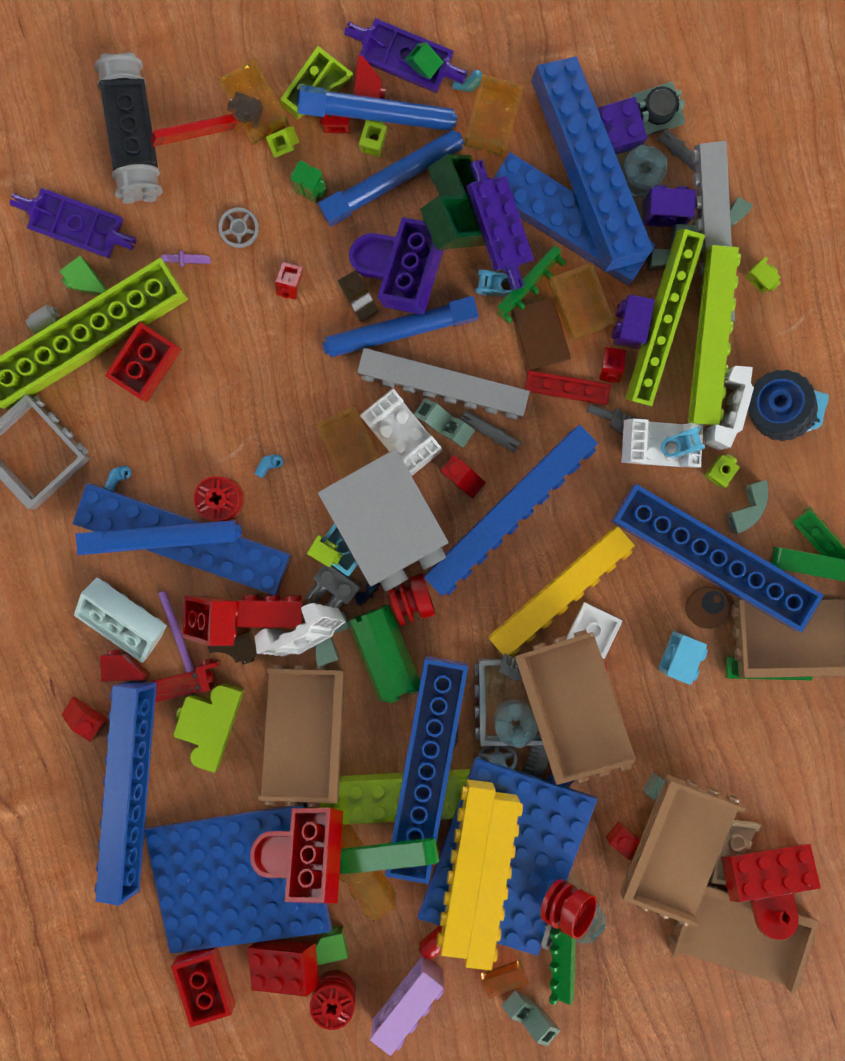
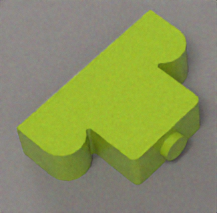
M221 683L212 690L211 699L191 694L185 699L183 707L178 709L175 718L178 722L174 737L198 745L190 756L194 766L213 773L219 769L242 700L244 688L229 683Z

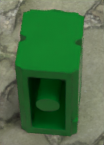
M302 160L298 161L290 176L295 192L303 197L306 196L307 199L316 203L326 195L328 189L325 186L326 181L321 170L313 166L310 168V165Z

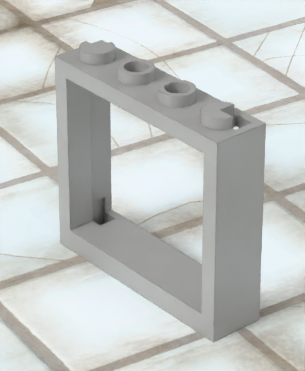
M26 394L0 418V436L33 407L78 456L72 464L36 497L0 459L1 481L27 509L36 510L83 467L91 457L87 454L89 452L82 443H77L73 439L74 434L67 427L63 428L58 423L60 419L52 411L48 412L44 408L45 403L38 396L34 397Z
M478 658V664H474V676H478V685L474 687L475 698H479V706H475V719H479V727H475V738L479 740L480 746L543 745L540 734L486 735L485 666L500 665L502 658Z

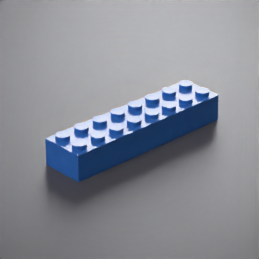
M510 152L494 178L507 177L520 219L604 271L575 193ZM650 241L652 247L654 248L656 244ZM645 261L606 271V273L629 286Z

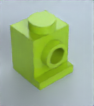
M366 120L359 141L360 152L380 158L387 135V126L383 122ZM376 136L378 140H372L371 137Z
M293 126L266 136L274 158L295 150L293 145L300 143Z
M766 256L744 276L762 294L768 290L772 292L781 283L779 281L781 277L777 274V269L766 263L768 260Z
M729 454L726 456L719 455L704 474V477L719 488H726L740 468L736 465L737 459ZM723 466L728 468L726 474L722 471Z
M318 535L307 554L329 568L333 564L337 565L343 556L336 549L338 546L329 540L323 542L322 539L324 537Z

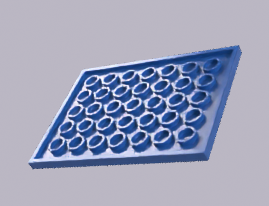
M475 757L467 779L492 782L496 790L495 792L516 794L520 803L523 804L522 815L518 816L517 820L519 834L518 837L514 838L513 843L516 848L514 859L511 858L510 861L512 875L511 879H507L506 884L508 886V898L503 902L505 916L499 925V928H501V939L497 941V944L538 956L542 947L540 944L546 931L545 925H548L540 917L542 902L547 891L556 880L563 879L567 881L598 799L596 796L562 785H556V783ZM461 797L440 851L439 862L435 865L417 914L418 919L439 926L441 912H445L446 905H443L445 891L448 892L449 890L447 874L448 871H452L453 863H450L451 851L456 848L454 832L455 829H459L460 821H457L458 809L462 808L463 805Z
M300 803L299 806H281L148 827L144 830L170 954L327 933L332 930L327 904L285 902L286 878L262 877L254 871L251 865L250 853L255 840L265 832L290 831L292 808H307L306 803Z

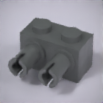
M323 565L313 578L316 583L305 598L309 601L315 594L310 603L317 604L318 600L327 590L333 596L326 606L339 609L343 603L348 604L362 584L351 575L349 577L333 565L330 568Z

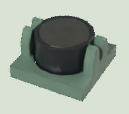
M673 81L632 94L631 98L636 97L647 136L685 124L682 112L685 101L684 99L680 100L682 92L679 89L675 90Z

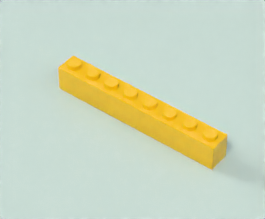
M614 526L494 630L488 638L503 655L506 653L508 656L513 657L520 651L519 646L521 644L532 641L536 637V631L540 628L545 629L552 623L551 618L556 614H563L569 608L567 604L572 600H579L585 594L583 591L588 586L592 588L601 580L599 577L604 572L610 573L617 566L615 563L620 558L624 560L633 552L631 549L635 545L618 526Z
M467 779L466 787L462 786L461 800H463L462 808L458 809L457 821H460L459 829H455L454 832L456 848L451 851L450 863H453L452 871H448L447 874L449 890L444 893L443 905H446L445 912H441L440 926H442V932L437 934L436 942L437 947H440L441 956L464 959L468 957L496 791L492 782Z
M495 792L468 957L464 959L466 968L492 970L493 962L497 961L498 950L496 943L501 939V928H499V925L505 916L503 902L508 898V886L506 884L507 879H511L512 866H510L511 858L514 859L516 850L513 843L514 838L518 837L519 834L518 816H521L523 811V804L520 803L516 794Z

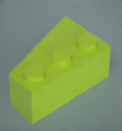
M317 46L281 97L280 107L298 120L305 115L298 114L297 112L299 85L325 88L326 91L337 92L352 81L353 73Z

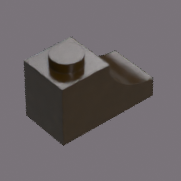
M357 270L337 280L360 322L379 312Z
M251 630L237 634L234 639V645L207 646L209 653H225L231 656L235 663L242 662V665L255 661L254 657L258 655Z

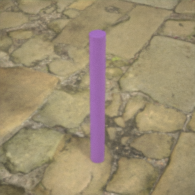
M166 591L160 592L158 595L186 671H193L195 668L184 638H182V633Z

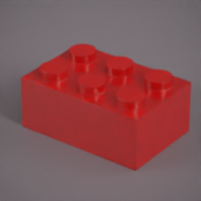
M139 322L105 374V377L140 400L148 402L182 349Z
M246 594L242 599L236 601L238 609L236 627L296 628V626L306 623L301 607L307 605V599H301V595H289L286 598H280L279 594H268L264 598H259V594Z
M184 595L182 638L207 646L234 645V639L236 638L235 618L238 613L236 601L205 595Z
M276 939L255 942L247 948L252 991L307 997L320 986L315 943Z
M218 947L195 950L178 955L171 968L190 1028L230 1016L236 1003Z

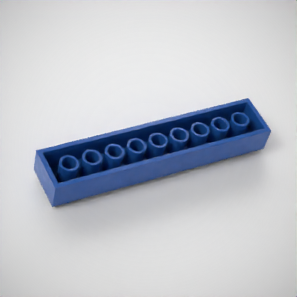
M577 56L537 65L531 83L604 271L645 261L652 252L653 247Z
M581 425L573 428L445 554V559L436 563L424 575L427 582L441 596L445 593L450 595L457 588L455 583L460 578L464 581L473 572L471 568L476 563L480 565L488 557L486 553L491 548L495 550L504 542L501 538L506 533L511 535L519 527L518 521L521 519L526 520L534 512L532 508L536 504L541 505L550 497L548 492L551 489H558L566 481L563 478L566 474H573L581 466L579 462L582 459H588L596 452L594 447L598 442Z
M86 483L72 524L99 532L203 522L104 487ZM238 537V542L146 549L147 551L272 595L279 594L292 557L290 553L245 537Z
M637 484L631 486L610 521L793 631L803 632L824 596Z
M431 656L424 657L391 842L436 838L437 842L468 672V663ZM432 865L388 869L385 876L429 884Z
M130 680L114 685L110 693L112 703L108 716L110 728L107 735L108 752L105 757L106 775L103 779L105 789L101 802L103 814L100 821L101 838L98 843L99 860L96 865L98 875L94 889L96 893L95 902L120 906L140 891L156 682Z

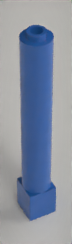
M299 85L298 114L324 117L325 114L451 131L452 127H456L457 114L454 113L453 108L326 91L325 88Z
M451 130L343 192L338 191L318 202L319 208L329 226L332 227L350 217L353 211L426 171L429 166L446 154H456L463 150L464 140L460 132L456 133L454 130Z
M474 296L451 301L447 305L425 310L424 315L413 313L325 337L326 341L322 342L325 355L329 354L332 358L453 325L455 327L478 320L479 314Z
M236 520L75 534L77 555L238 542V537H242V529Z

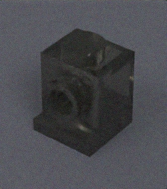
M235 92L234 97L230 98L227 111L232 112L236 120L242 123H247L248 121L253 128L257 129L264 110L261 100Z

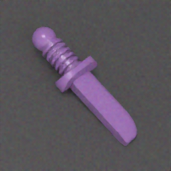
M180 251V254L177 255L163 254L161 256L165 262H180V267H184V263L211 264L209 256L184 254V251Z

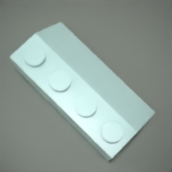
M98 577L81 593L74 616L141 663H144L167 627L159 618L149 614L142 606L135 604L126 595L119 593Z

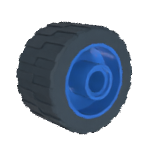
M775 370L765 374L752 385L754 389L748 412L754 426L762 435L772 440H793L805 434L812 427L817 417L818 405L814 388L806 377L790 370Z

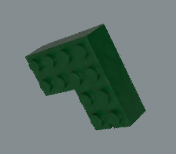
M446 154L428 167L431 180L435 184L439 196L420 208V211L437 250L486 245L466 187L470 183L475 182L470 168V164L473 162L471 155L458 156V154Z

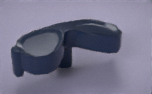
M367 581L366 592L355 594L356 603L361 606L369 598H374L373 594L378 590L380 584L376 583L370 587Z

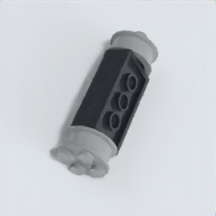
M128 52L115 55L104 53L95 62L94 69L99 74L97 87L101 94L113 170L111 175L117 185V189L114 192L115 197L121 199L124 204H131L141 200L154 202L163 193V188L158 184L160 170L158 169L155 147L152 146L150 140L153 132L145 88L146 81L141 77L143 63L134 53Z

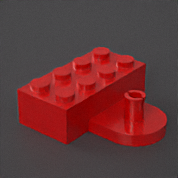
M292 808L290 831L265 832L255 840L250 853L251 865L254 871L262 877L286 878L285 902L338 904L343 811L333 808Z
M795 844L721 857L729 900L733 902L751 901L756 926L764 936L775 940H785L791 937L799 923L794 893L821 889L811 844Z

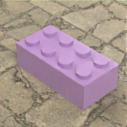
M421 956L372 1019L370 1041L390 1056L395 1050H400L407 1034H412L416 1029L417 1021L421 1016L425 1017L430 1011L431 1003L442 996L444 992L443 969L429 958L425 959Z

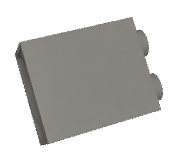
M397 449L392 450L318 492L370 587L380 582L383 589L388 591L408 579L403 570L408 565L418 560L423 570L446 558L441 547L449 542Z

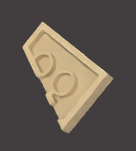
M733 820L709 879L711 883L726 885L721 857L745 853L747 849H750L753 843L751 840L755 832L759 831L761 824L758 822Z

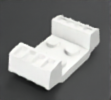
M734 366L728 370V375L724 378V386L733 390L727 398V405L729 407L727 413L723 415L721 426L714 425L705 428L704 444L716 450L731 448L736 434L742 431L754 389L751 384L753 367Z
M393 388L360 414V417L389 452L397 449L411 476L443 451L438 442L427 432Z
M646 419L624 420L621 463L670 467H701L702 450L671 459L663 454L661 444L666 438L695 427H699L700 431L698 434L702 442L704 424L649 422ZM691 436L690 438L692 444L695 445L693 437ZM672 442L666 445L665 450L667 453L672 454L677 451L678 446Z
M316 603L301 607L306 623L296 626V630L288 632L264 628L255 636L257 654L280 655L281 657L289 654H301L332 637L334 630L346 621L338 608L318 605Z

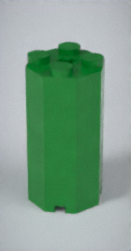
M390 604L381 606V609H372L355 616L353 619L348 620L347 623L378 700L390 704L400 700V695L407 693L410 695L418 692L420 680Z

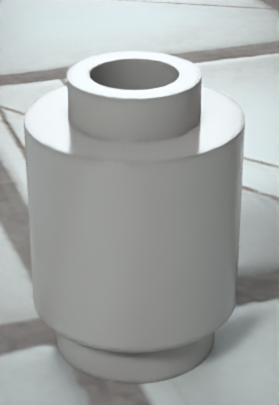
M45 305L30 314L26 323L29 329L34 334H37L58 321L60 314L54 306Z

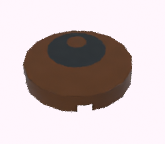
M705 586L693 591L686 601L687 616L693 624L700 628L712 629L718 627L725 622L729 614L728 599L723 592L716 588Z

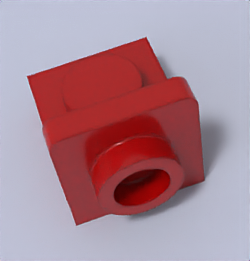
M325 114L324 117L319 116V125H323L325 133L350 134L348 117H329V115Z
M282 262L275 281L276 295L283 298L297 299V289L303 274V267Z
M605 347L600 380L610 383H619L625 371L626 350Z
M213 658L200 661L201 665L196 667L201 692L210 691L213 688V684H215L214 674L209 669L219 666L220 661H213Z

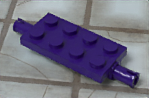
M375 18L373 25L366 29L350 21L347 23L349 27L345 28L344 35L361 42L363 46L360 56H363L370 66L434 93H438L441 83L445 78L454 80L462 85L464 84L468 71L451 65L454 55L453 50ZM427 42L444 62L430 79L418 74L405 61L418 43Z
M483 160L474 161L470 164V168L475 182L470 183L466 187L494 271L502 269L506 273L511 291L524 287V283L518 268L521 264L529 263L534 258L507 177L488 178Z
M41 188L39 195L32 199L13 193L11 196L15 200L10 199V206L27 211L30 220L27 228L31 231L110 259L115 244L131 251L135 248L132 243L136 245V237L119 232L124 220L120 216Z

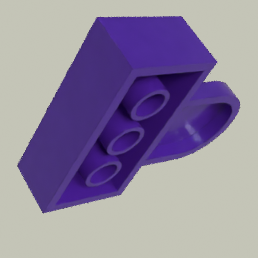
M402 217L396 237L377 233L362 235L352 244L349 259L353 268L360 275L382 280L377 297L384 307L424 315L443 250H437L433 244L432 236L424 221Z

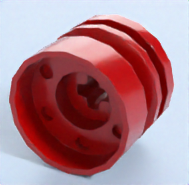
M212 476L202 480L196 487L193 496L197 512L205 519L211 521H229L237 517L245 503L244 492L241 486L234 480L221 476ZM216 494L222 496L219 504L213 501V498H216Z
M423 573L409 577L410 587L406 588L402 582L399 584V591L395 587L389 590L390 606L401 627L406 625L405 615H408L411 624L415 623L414 612L417 611L422 620L436 616Z
M559 879L547 891L542 902L540 917L543 922L551 924L556 929L560 928L561 932L577 940L591 926L597 909V899L594 895L582 889L577 890V887L573 884Z
M330 970L319 977L320 986L312 991L310 1014L313 1021L319 1027L327 1030H338L346 1026L352 1019L357 992L353 979L347 973L340 970Z

